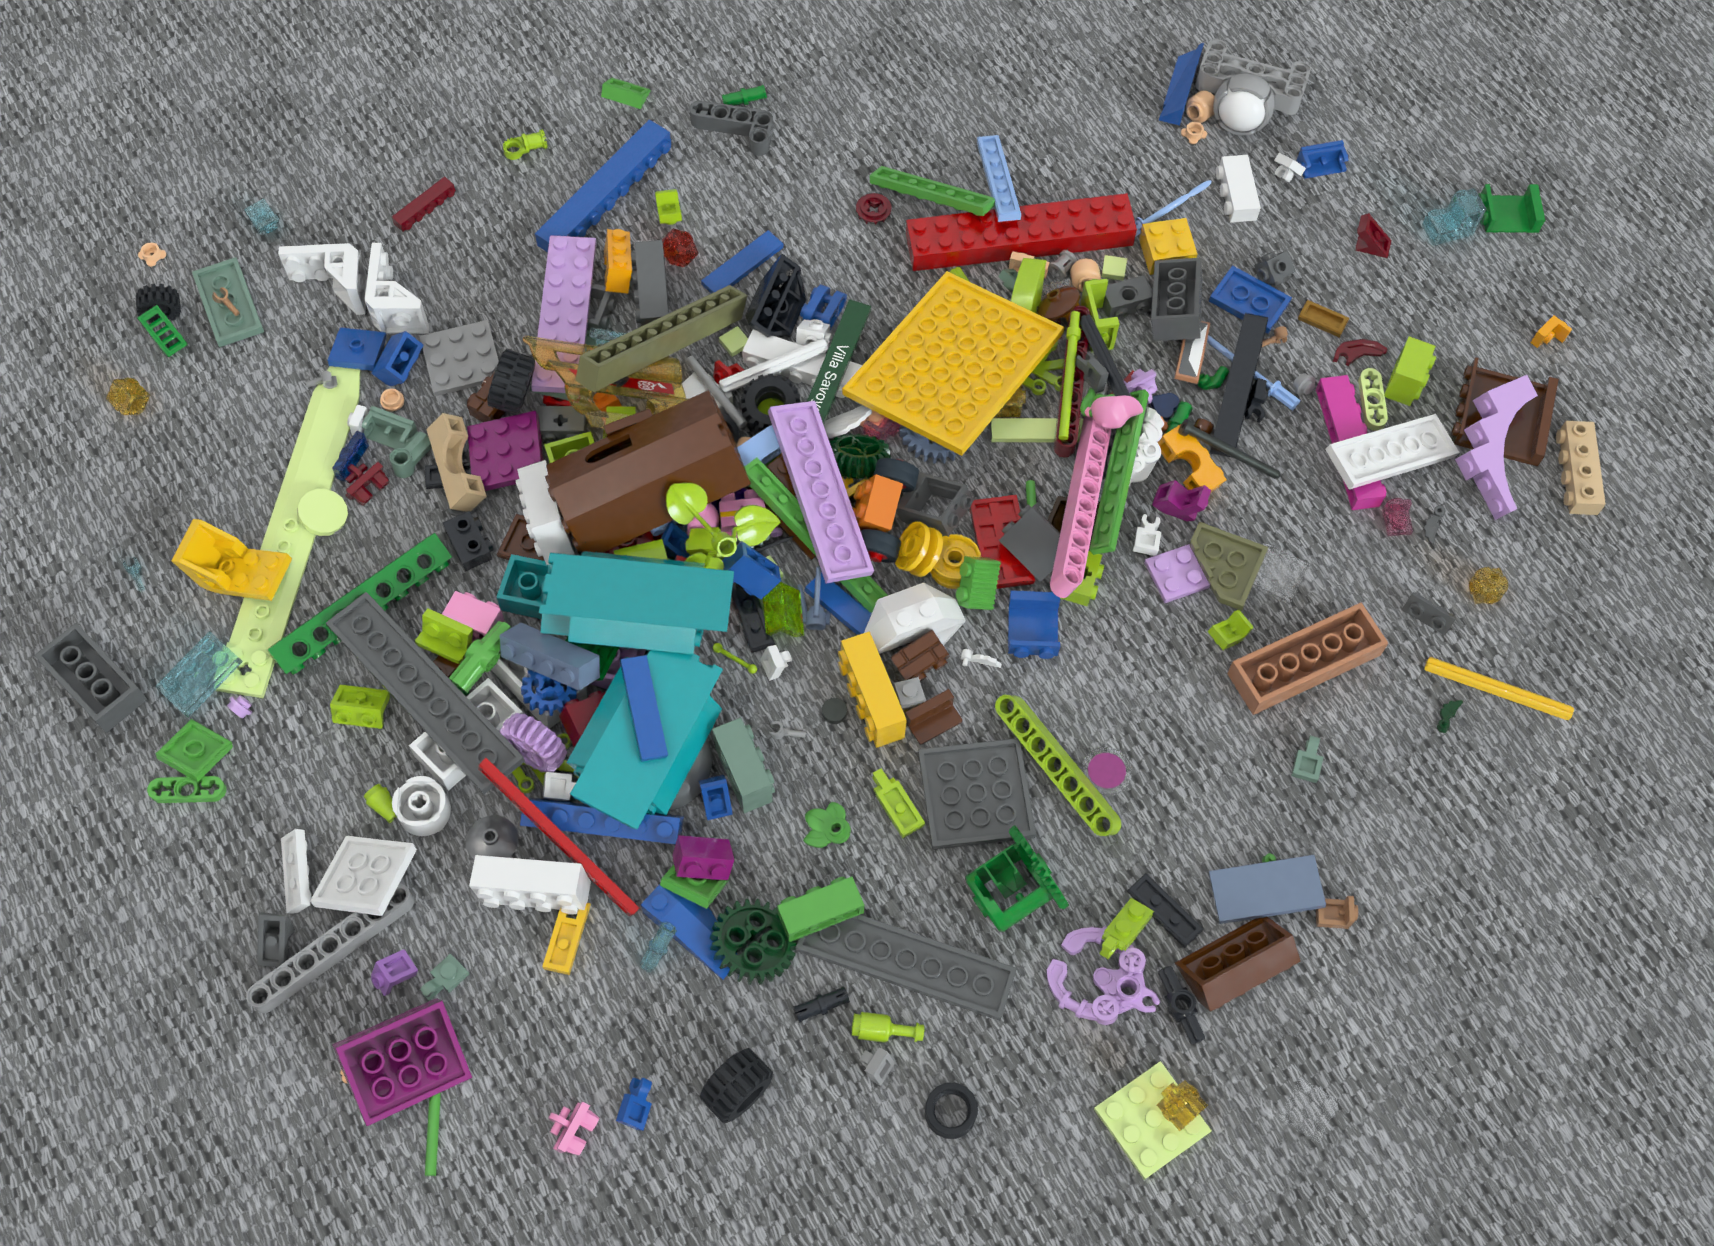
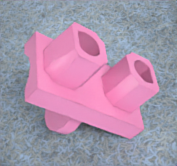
M584 1102L577 1103L568 1120L566 1119L571 1110L563 1107L559 1115L550 1114L548 1119L554 1122L550 1133L557 1136L561 1128L564 1127L553 1147L554 1150L560 1153L581 1154L586 1141L575 1136L578 1127L581 1126L591 1132L599 1120L597 1115L588 1110L590 1105Z

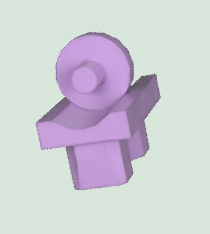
M1139 369L1133 372L1131 376L1132 381L1128 383L1124 381L1129 393L1143 389L1149 393L1147 405L1152 402L1151 394L1157 391L1155 383L1156 372L1152 369L1148 372Z

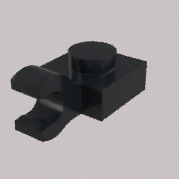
M1258 378L1252 385L1245 419H1249L1252 413H1255L1258 417L1257 423H1260L1265 417V410L1261 407V404L1265 403L1268 391L1265 390L1266 380Z

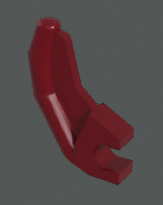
M1367 339L1346 341L1336 349L1333 362L1337 363L1339 357L1343 356L1347 360L1345 365L1349 366L1363 355L1379 357L1382 354L1385 355L1388 348L1377 341Z

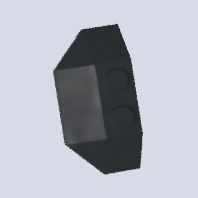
M784 254L778 257L761 280L745 315L748 324L766 337L790 336L806 302L804 285L800 276L801 268Z

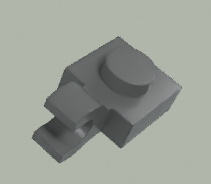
M1090 352L1087 353L1085 360L1078 355L1075 365L1084 372L1083 379L1095 393L1104 391L1109 374L1106 368Z

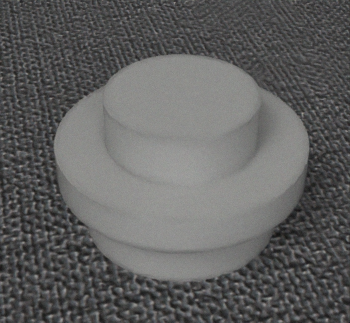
M1303 373L1295 379L1293 388L1299 396L1310 394L1315 388L1316 379L1312 375Z

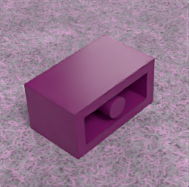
M678 835L672 854L677 877L728 880L734 863L729 839Z

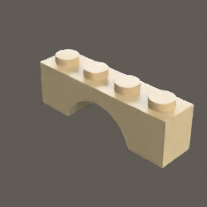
M442 413L426 430L450 509L471 512L487 497L481 476L466 474L463 468L462 452L468 438L463 418Z

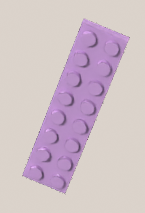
M550 236L535 352V369L531 384L532 391L580 394L581 384L575 381L576 375L569 369L577 370L580 355L585 353L596 238Z
M809 401L770 407L768 414L825 583L872 575L874 569L816 402Z

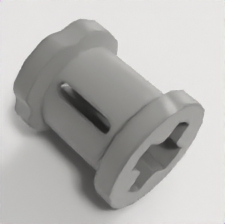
M1063 250L1060 253V257L1055 262L1049 264L1048 270L1053 276L1062 280L1066 277V272L1077 261V258L1072 252Z

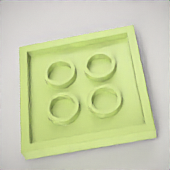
M1161 1061L1094 1108L1097 1115L1144 1180L1212 1131Z

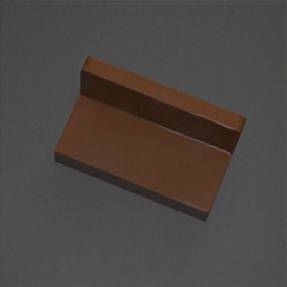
M949 689L905 712L906 724L920 745L962 723L963 719L953 706L954 696Z

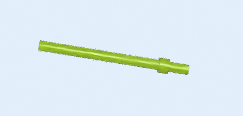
M1078 311L1071 312L1070 327L1067 328L1066 333L1068 347L1059 428L1060 440H1068L1077 342L1081 336V329L1079 328L1080 312Z

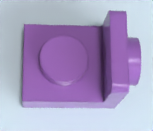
M403 949L377 961L371 974V980L374 987L380 989L383 995L386 996L391 992L393 986L416 976L418 969Z

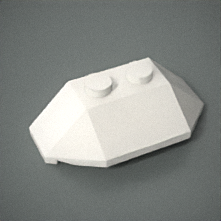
M921 583L878 599L864 633L870 631L879 654L911 643L930 630L937 633L962 624L966 620L956 599L925 583Z

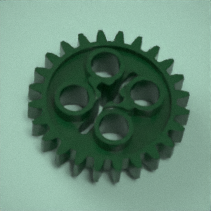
M745 899L743 906L738 901H735L733 909L727 906L724 914L719 913L717 917L718 922L713 924L712 929L714 932L711 933L710 939L715 942L711 944L710 950L717 951L713 959H722L719 968L728 967L730 970L727 976L729 977L737 973L738 982L742 980L743 976L747 977L749 985H751L754 978H757L759 985H762L765 977L772 982L775 974L781 977L784 972L783 969L788 970L791 965L790 961H793L796 955L793 950L796 949L797 943L789 942L777 914V907L770 910V902L768 901L764 907L760 906L759 899H756L754 905H751L749 899ZM750 921H757L760 927L753 926ZM767 928H771V929H772V930H770V931L764 933V934L761 936L759 942L754 941V940H756V939L763 933L764 930H766ZM729 936H737L741 942H734ZM750 940L752 943L744 950L743 953L737 955L736 952L743 950ZM767 940H774L777 942L778 947L770 946ZM747 956H754L758 962L753 963L749 961Z

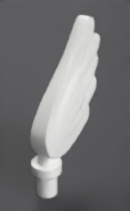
M861 405L851 411L826 420L824 428L827 437L833 438L848 433L850 429L858 427L862 421L873 413L872 410Z

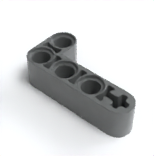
M694 101L689 107L690 121L694 128L748 136L750 151L754 155L762 156L768 153L774 133L773 115L769 111L707 101Z

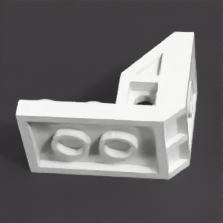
M351 244L279 247L278 254L289 280L303 282L306 279L326 281L329 278H333L332 288L334 293L356 315L366 314L365 293L367 274L358 250Z
M372 243L365 303L374 326L380 332L386 333L406 331L409 334H429V323L421 300L396 281H389L393 280V268L388 264V253L384 252L381 243Z

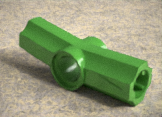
M498 621L481 640H475L465 653L466 658L449 679L461 690L468 693L482 674L489 672L498 662L501 654L500 634L509 630L511 626L505 622Z

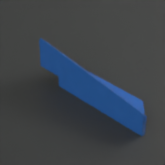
M1204 43L1198 45L1197 49L1178 56L1159 121L1180 126Z

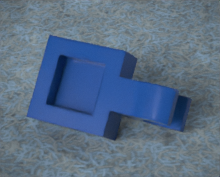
M632 1078L629 1086L631 1094H624L616 1119L617 1122L633 1129L644 1131L652 1103L646 1101L652 1081L641 1078V1080Z

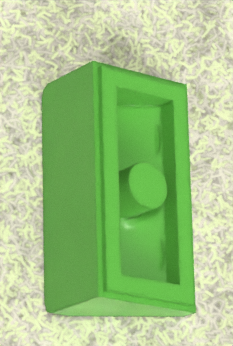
M610 78L602 85L601 97L641 109L651 90L619 79Z

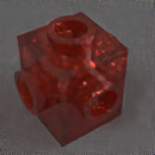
M673 228L662 240L664 257L668 260L669 264L685 267L699 254L693 242V237L687 231Z

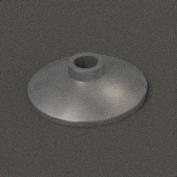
M497 815L486 816L476 821L466 836V848L474 860L475 855L510 858L518 845V832L514 824L507 818ZM489 834L495 835L492 841L486 840Z

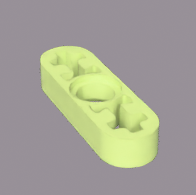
M1367 368L1362 371L1358 380L1364 422L1369 429L1378 431L1384 428L1388 420L1382 376L1376 369ZM1367 376H1370L1371 380H1374L1372 388H1369L1370 381L1369 379H1366ZM1374 396L1378 399L1379 403L1372 404L1368 402L1367 397ZM1375 410H1377L1376 418L1380 420L1379 423L1372 419Z

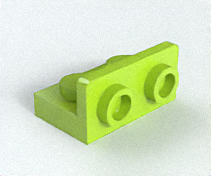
M427 608L422 615V632L415 639V644L460 664L465 658L467 649L472 644L473 628Z
M340 684L330 703L332 722L382 729L384 725L383 713L390 700L389 692L382 689Z

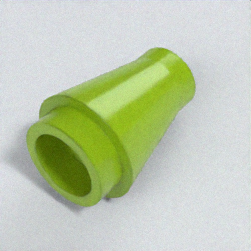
M381 784L373 786L364 795L365 804L385 818L388 823L394 821V817H396L392 808V797L387 787H382Z

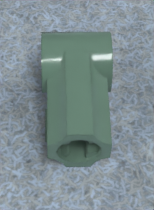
M421 431L416 432L402 448H396L390 453L389 459L394 474L397 477H410L415 471V465L431 450L432 446L427 434Z

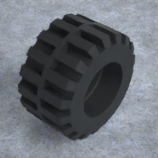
M506 349L501 354L487 397L488 406L514 415L520 412L535 369V358Z
M768 374L766 378L760 375L758 376V381L752 379L750 387L745 386L744 394L741 395L742 416L747 421V428L750 431L754 430V435L772 425L769 415L763 414L757 409L762 401L775 398L782 401L784 405L801 403L796 386H792V381L789 379L784 381L782 375L778 374L777 378L773 374Z
M751 1048L743 1049L726 1060L711 1075L703 1086L699 1098L723 1124L728 1123L741 1116L761 1097L770 1085L774 1073Z

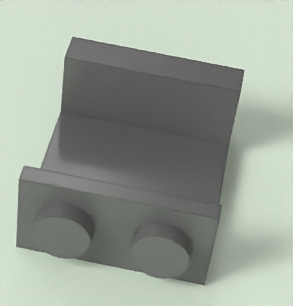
M1037 502L1033 507L1028 504L1018 514L1021 519L1016 524L1011 521L1002 530L1005 535L999 541L1041 582L1053 571L1060 533L1037 511L1041 506Z

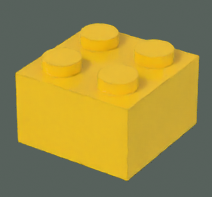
M1186 218L1142 224L1139 241L1149 275H1154L1156 260L1197 258V250Z

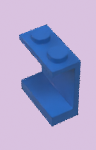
M1010 591L1008 654H1014L1018 658L1039 655L1042 659L1058 656L1060 650V642H1058V608L1060 597L1056 596L1053 592Z

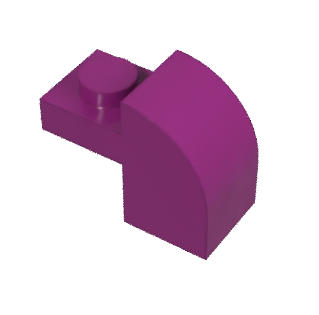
M1176 480L1159 485L1152 505L1164 514L1184 521H1195L1197 513L1207 507L1211 489L1203 485L1187 490Z

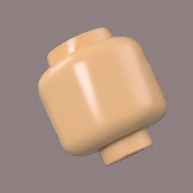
M1200 91L1190 97L1185 106L1188 117L1194 122L1203 123L1214 116V95L1208 91Z
M1080 259L1071 267L1072 285L1079 292L1083 291L1085 281L1101 279L1099 266L1092 259Z

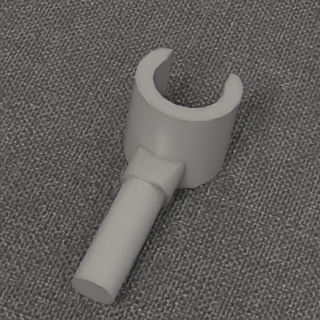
M323 371L322 377L307 381L306 386L311 387L323 384L325 388L332 389L337 386L336 376H331V372Z
M773 721L770 724L772 728H780L776 733L769 732L774 739H781L784 736L802 738L806 736L805 731L786 729L779 721Z

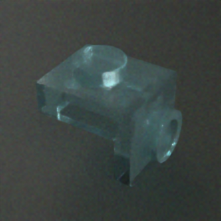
M265 199L244 209V212L259 234L264 231L268 234L278 228L279 217L273 213Z

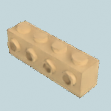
M1565 421L1561 429L1556 433V443L1560 444L1561 447L1558 460L1559 464H1563L1561 483L1566 486L1564 504L1568 506L1569 514L1598 515L1606 503L1594 422Z

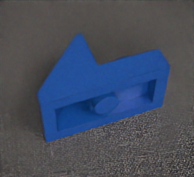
M672 522L668 523L661 538L667 558H676L677 555L688 558L690 554L686 551L685 543L689 536Z
M720 775L699 781L707 821L733 815L725 776Z

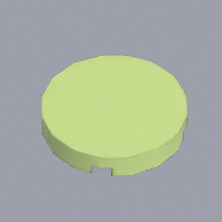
M314 489L307 492L301 498L297 508V516L299 522L302 523L308 532L318 536H330L344 526L348 511L343 498L336 492L328 489Z

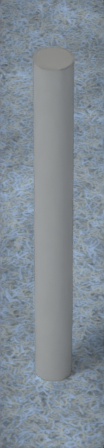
M694 356L688 357L686 363L739 428L745 427L747 421Z

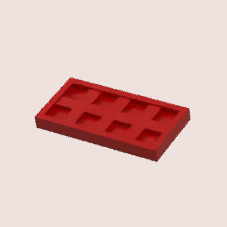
M1017 495L974 500L969 509L976 544L981 557L991 558L1001 563L999 566L998 584L996 585L997 589L1034 584V575L999 541L1005 535L1002 530L1011 521L1016 524L1021 519L1018 515L1020 508Z

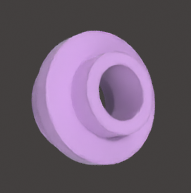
M241 695L238 698L231 696L227 706L236 715L244 718L252 713L249 709L252 704Z

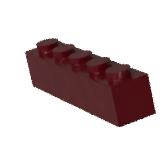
M444 176L392 216L394 225L402 232L411 229L415 222H420L423 216L427 213H432L436 206H441L445 199L454 196L456 192L454 184Z

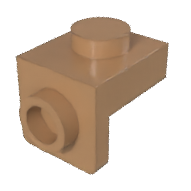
M1347 896L1345 900L1325 899L1326 908L1316 909V927L1349 929L1358 919V905L1354 904V896Z

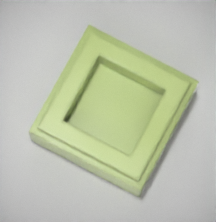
M1105 255L1101 277L1123 281L1127 258Z
M738 326L719 337V342L732 357L743 351L748 340L747 336Z

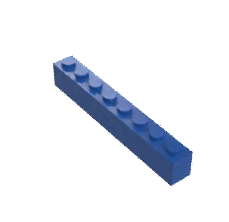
M649 119L535 233L537 246L548 252L550 236L584 237L592 225L598 224L602 214L606 210L610 211L614 207L615 201L620 196H625L630 186L634 182H639L644 172L648 168H653L662 154L669 152L671 148L670 132Z

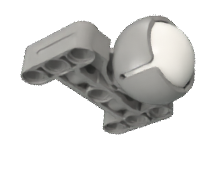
M1213 39L1208 42L1195 87L1199 91H1208L1215 94L1213 111L1216 120H1219L1218 122L1223 129L1235 135H1251L1256 133V131H1260L1269 123L1274 110L1281 111L1287 115H1294L1298 112L1311 70L1309 64L1296 61L1293 62L1291 69L1287 70L1226 54L1227 44L1222 40Z

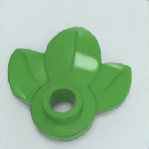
M831 802L826 810L815 808L806 812L805 819L812 830L803 841L807 845L816 848H823L831 842L841 844L847 841L851 833V827L845 820L846 812L844 808L836 802ZM836 827H841L840 831L833 832Z

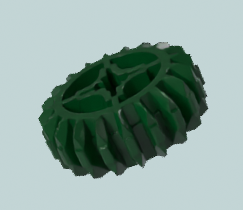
M849 433L847 436L835 437L829 442L841 477L847 476L848 479L856 478L858 480L864 478L868 480V478L873 477L879 459L891 458L889 445L884 443V440H878L876 436L870 437L868 434L860 435L858 433L853 435Z

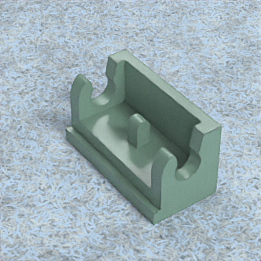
M375 406L370 407V411L362 423V428L365 429L364 438L393 449L402 448L418 432L414 421Z

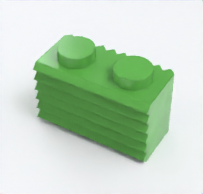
M964 556V562L960 566V587L956 591V599L959 606L968 609H994L1000 561L987 557Z

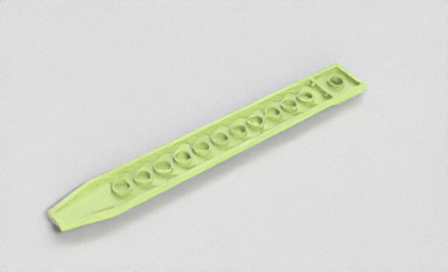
M330 366L327 371L331 372V376H336L337 386L327 389L323 384H318L313 391L260 549L287 553L292 560L272 601L244 597L230 641L227 642L212 687L214 691L264 698L275 661L266 649L284 636L316 537L315 534L308 532L302 523L299 522L297 508L301 498L307 492L314 489L331 490L350 431V427L347 425L348 417L351 412L354 413L359 403L360 369ZM248 665L252 669L251 672H246L245 675H242L241 671H239L240 668Z

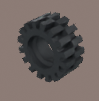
M151 284V287L143 286L144 290L140 288L138 293H136L138 316L155 305H158L168 319L176 320V317L180 316V295L175 288L172 289V286L168 285L165 288L164 284L159 286ZM156 314L148 319V321L152 323L160 317Z

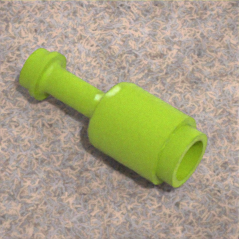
M861 1012V1014H854L851 1036H858L860 1040L887 1042L891 1035L913 1037L914 1042L923 1041L924 1025L917 1022L915 1026L893 1024L889 1015Z

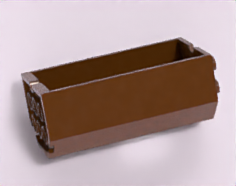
M709 390L547 464L548 475L545 476L549 486L547 488L553 502H557L563 518L561 520L567 534L572 533L574 537L572 541L578 553L583 551L603 553L674 520L669 515L666 507L667 491L674 483H694L699 485L707 494V504L751 484L735 440Z

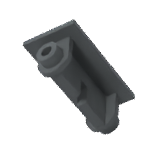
M1413 592L1401 610L1441 634L1446 635L1456 620L1452 616L1453 613H1449L1439 606L1432 605L1433 603L1422 597L1420 593L1415 594Z

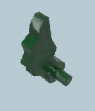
M1451 700L1448 704H1443V709L1440 710L1441 720L1437 725L1439 732H1447L1450 727L1449 719L1455 716L1457 709L1463 704L1462 700L1456 702Z

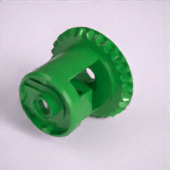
M1016 825L1009 829V834L1015 843L965 876L966 883L975 895L972 899L984 917H990L999 932L1006 931L1052 899L1060 909H1065L1069 906L1064 895L1050 876L1051 870L1041 855L1034 852ZM1022 860L1040 887L1025 897L1022 893H1018L1015 896L1018 902L1002 912L984 884L993 880L1005 899L1027 885L1014 865Z

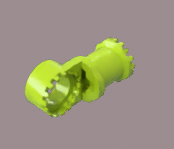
M543 129L537 133L528 135L523 133L520 137L505 140L503 143L505 157L510 160H517L523 154L529 153L530 150L542 147L543 149L548 148ZM511 147L519 148L517 152L508 151Z

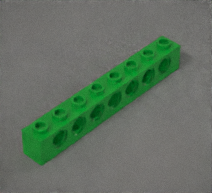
M435 533L429 535L266 649L284 674L289 672L292 675L296 674L305 667L304 661L310 657L315 660L326 652L324 647L331 642L334 645L341 642L326 625V622L365 592L385 611L389 608L387 606L389 601L394 598L396 601H399L409 594L407 589L413 584L419 587L429 580L427 575L430 572L436 570L438 573L450 565L447 560L452 558L451 554ZM420 555H425L429 559V565L425 569L417 564V558ZM400 569L406 570L409 574V579L406 583H401L397 579V572ZM380 583L387 585L389 589L388 595L384 598L376 593V587ZM317 627H322L327 632L325 640L321 642L313 637V632ZM296 642H302L306 647L305 653L299 657L292 652V646Z

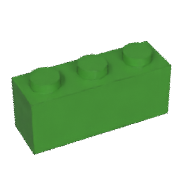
M852 876L849 878H836L830 883L831 885L823 888L820 886L813 887L807 890L805 895L798 898L795 896L787 897L781 901L780 905H777L778 915L789 942L864 913L865 905Z

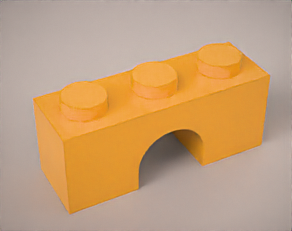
M607 229L604 247V265H606L605 291L626 294L629 292L632 262L630 232Z
M1180 425L1164 434L1157 443L1166 461L1171 463L1176 459H1184L1192 467V474L1183 482L1187 490L1205 485L1213 492L1227 480L1221 468L1216 466L1210 458L1208 450L1202 447L1196 438L1190 435L1184 437L1178 433Z

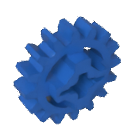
M528 670L527 677L522 678L521 695H523L524 704L529 703L531 711L538 708L539 715H542L544 711H548L549 715L553 716L554 710L561 713L567 702L577 699L578 690L565 685L567 690L564 692L563 683L532 670ZM533 686L535 687V690H536V693H535V694H534L533 691H532Z

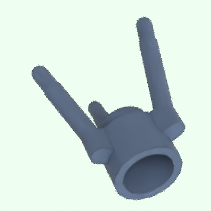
M820 566L816 567L814 606H811L809 611H807L802 585L798 584L797 586L803 615L802 623L806 624V628L810 630H824L826 625H830L831 613L827 610L824 612V608L819 606Z

